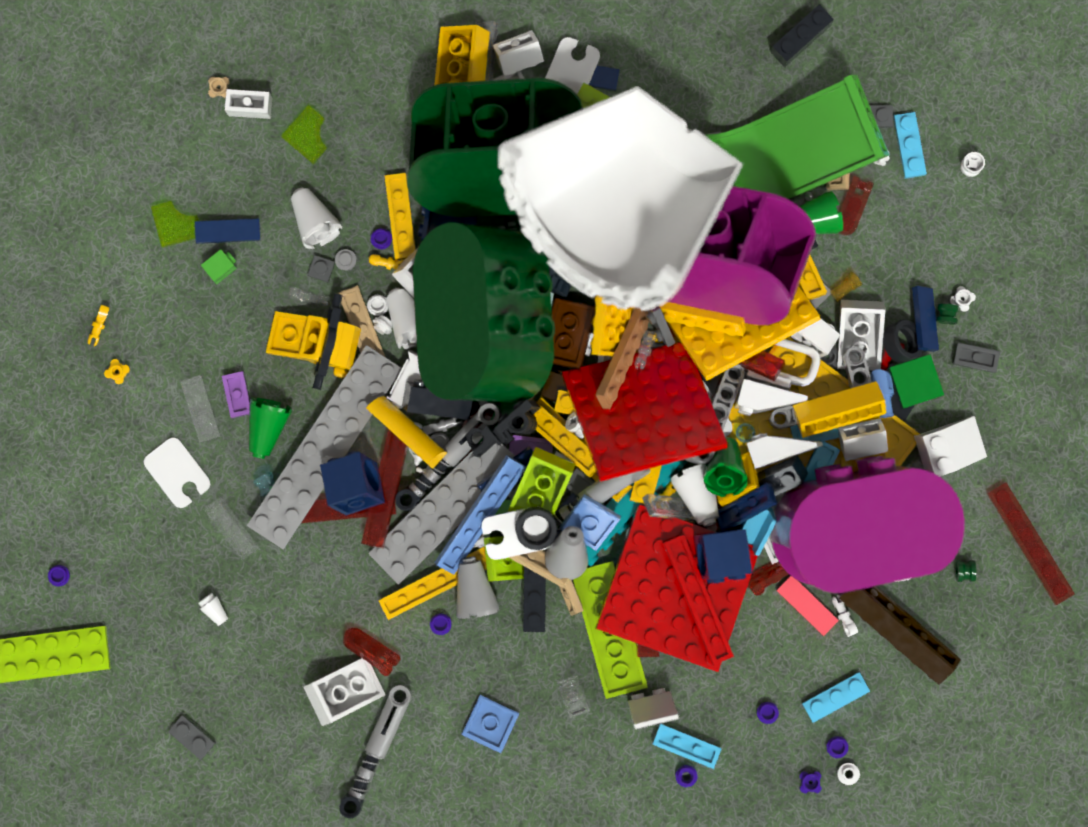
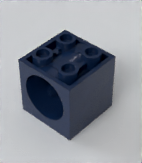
M352 451L347 453L345 457L331 458L327 460V463L320 465L327 505L344 515H349L385 503L377 462L361 452Z
M746 529L694 536L698 570L702 579H705L707 583L725 582V577H728V580L746 579V574L752 573Z

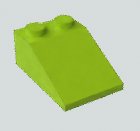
M535 447L507 512L540 506L554 516L576 464Z

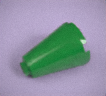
M832 191L825 192L799 206L811 219L816 234H837L843 231L842 212L837 210L836 206L839 205V202Z
M251 397L249 402V451L253 453V457L265 459V456H270L292 413L291 406L286 404V408L280 407L281 402L265 398H257V401H255Z
M725 437L727 448L715 451L703 477L706 489L720 497H726V494L732 493L733 496L738 495L747 486L748 478L738 442L730 437Z

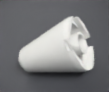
M298 188L293 192L291 202L303 245L306 248L313 249L315 244L320 243V246H323L334 240L340 234L339 228L342 229V225L310 189Z
M392 289L388 293L389 295L386 300L398 348L403 346L404 349L417 347L414 299L405 289Z
M705 464L683 470V475L679 478L677 474L671 478V483L697 523L708 527L716 523L719 514L716 495L709 492L705 487L703 477L707 467Z

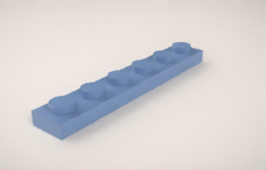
M508 455L505 456L436 559L435 563L437 566L453 575L456 573L459 563L463 562V558H466L483 533L482 521L488 516L495 515L526 469L524 464Z

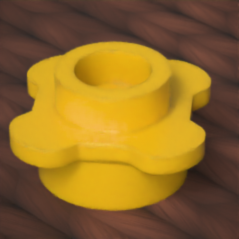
M113 359L110 362L109 369L105 370L104 375L106 378L115 380L116 384H122L126 374L130 372V368L128 365L120 364L119 360Z

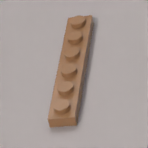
M640 307L634 308L596 393L602 408L611 409L613 402L617 399L619 388L625 381L627 370L632 365L633 357L636 350L640 347L644 332L647 331L649 321L646 313H648V310H641Z

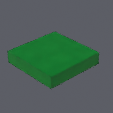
M931 354L888 368L902 409L944 396Z

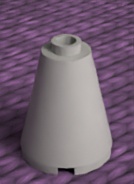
M575 526L566 527L546 551L545 564L547 569L557 578L562 579L563 577L572 580L580 577L588 566V553L583 532Z
M475 557L463 558V562L459 563L457 618L466 619L470 618V615L482 617L498 612L499 605L481 561L476 560Z

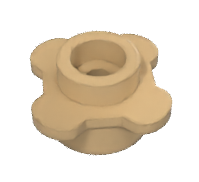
M211 77L208 81L210 87L208 91L209 96L212 98L216 96L226 98V89H228V84L230 83L227 77Z

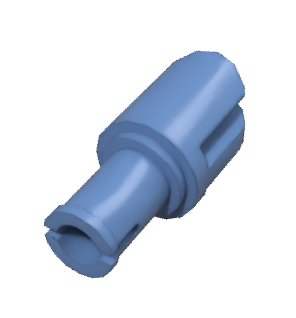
M876 369L870 374L871 381H877L886 406V414L880 415V418L894 416L891 404V397L894 395L892 377L890 372Z

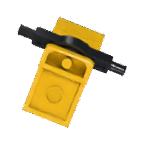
M334 293L327 319L275 311L266 353L306 360L316 364L313 389L321 390L328 366L350 370L354 363L361 328L339 322L341 314L340 305L343 297L340 294Z

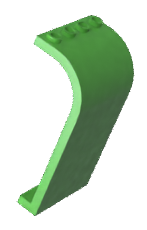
M849 75L839 83L739 128L719 134L704 135L743 164L732 186L772 193L788 200L889 156L858 75Z

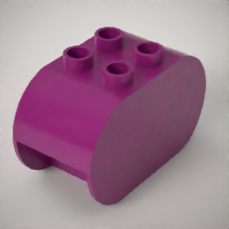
M732 186L680 288L666 302L744 317L745 323L753 325H768L783 320L789 313L816 238L815 227L811 219L799 206L786 198L772 193Z
M874 456L856 460L858 471L852 472V466L841 467L840 464L815 468L816 479L805 481L802 485L790 489L781 498L774 510L777 521L770 534L773 551L780 565L796 580L831 593H843L939 572L947 567L957 555L963 541L965 528L962 505L953 488L944 479L932 472L896 466L894 457L883 458V456Z

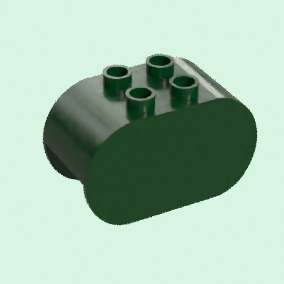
M546 78L443 83L425 89L416 97L411 108L410 158L407 175L409 193L424 208L445 216L472 217L517 214L516 210H510L505 197V188L501 184L500 177L504 172L503 168H499L500 146L505 142L583 110V104L579 96L563 83Z
M445 223L433 229L421 242L413 264L418 368L423 383L435 396L445 400L518 403L521 400L526 401L535 396L546 383L554 359L553 336L555 334V324L552 320L551 309L552 280L549 275V264H547L546 254L543 251L538 254L531 240L521 230L462 223Z

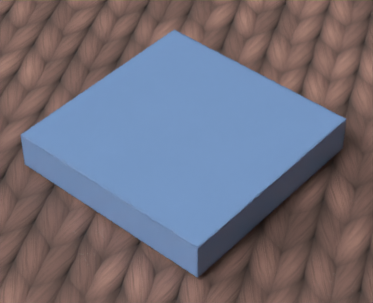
M583 494L560 525V530L563 531L569 526L579 528L583 532L585 544L597 551L620 521L621 516Z
M480 695L462 735L501 753L519 713Z

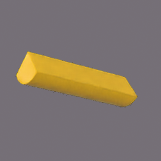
M877 381L793 405L802 438L886 414L885 399Z
M385 396L376 398L366 407L369 412L432 469L447 454L443 448Z

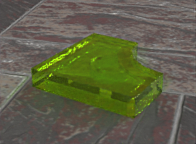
M308 105L281 136L284 141L313 165L327 150L320 136L321 126L325 118Z
M172 201L151 206L162 248L195 239L194 221H199L197 215L187 216L181 214L176 210Z

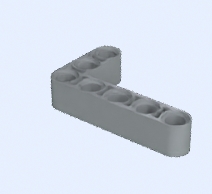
M857 346L849 348L843 355V363L850 389L871 383L864 351ZM850 352L858 354L859 361L857 363L849 360L848 355ZM855 373H861L864 376L862 384L855 382ZM793 405L776 409L769 417L770 425L775 429H785L797 425ZM775 414H783L785 423L782 425L777 424L774 420Z
M739 364L722 372L711 399L714 410H719L722 413V419H718L722 431L744 378V369ZM729 370L736 372L737 380L729 377ZM721 390H726L729 393L730 398L728 400L722 398ZM715 451L706 453V459L695 456L684 460L696 465L705 464L712 459Z

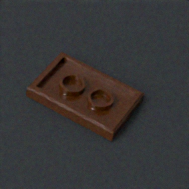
M555 298L552 308V320L555 324L553 364L574 369L582 367L593 327V318L596 313L595 306Z

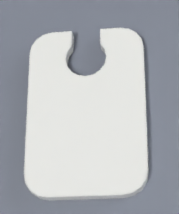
M567 37L560 42L546 79L563 83L577 94L583 83L589 85L600 59V53L598 49L588 45L585 58L581 61H576L572 58L571 53L576 48L578 40Z
M176 438L168 439L145 457L144 465L176 507L184 508L192 502L189 496H186L182 491V487L186 482L195 483L200 495L210 487V480L181 441Z
M525 509L488 516L482 521L483 535L490 534L494 530H499L504 535V539L500 544H486V550L490 558L502 559L540 551L524 547L518 541L515 533L516 520ZM532 516L525 521L523 532L528 539L539 541L547 536L549 525L545 518Z

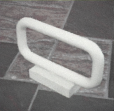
M784 339L774 345L807 354L812 358L806 377H796L746 361L739 363L744 370L748 371L747 380L789 391L791 384L806 386L812 383L817 375L821 359L819 353L814 348Z

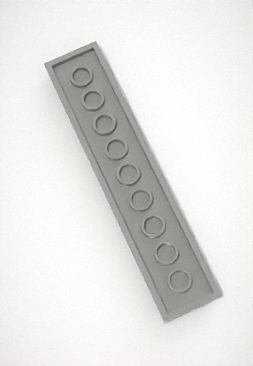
M365 346L247 524L249 528L278 547L285 548L324 488L320 465L327 463V460L331 458L345 457L372 416V413L366 407L376 398L385 396L402 370L401 367L369 346Z

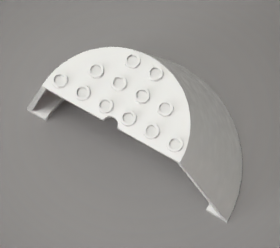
M638 86L505 142L500 146L499 168H503L504 172L500 179L506 191L507 203L510 210H516L520 217L519 222L523 226L521 230L531 240L534 249L538 254L543 251L550 259L547 264L578 290L592 298L598 295L604 298L602 303L607 305L614 304L617 308L625 310L628 307H640L641 310L653 309L656 305L664 304L678 291L743 165L735 157L720 148L719 145L705 137L700 131L696 129L690 131L687 129V124L682 118L678 117Z

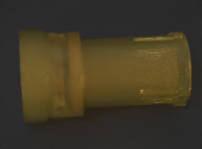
M850 272L843 282L829 292L839 302L849 292L862 286V282L853 272Z

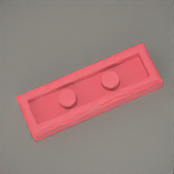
M792 576L776 590L822 636H825L839 621Z

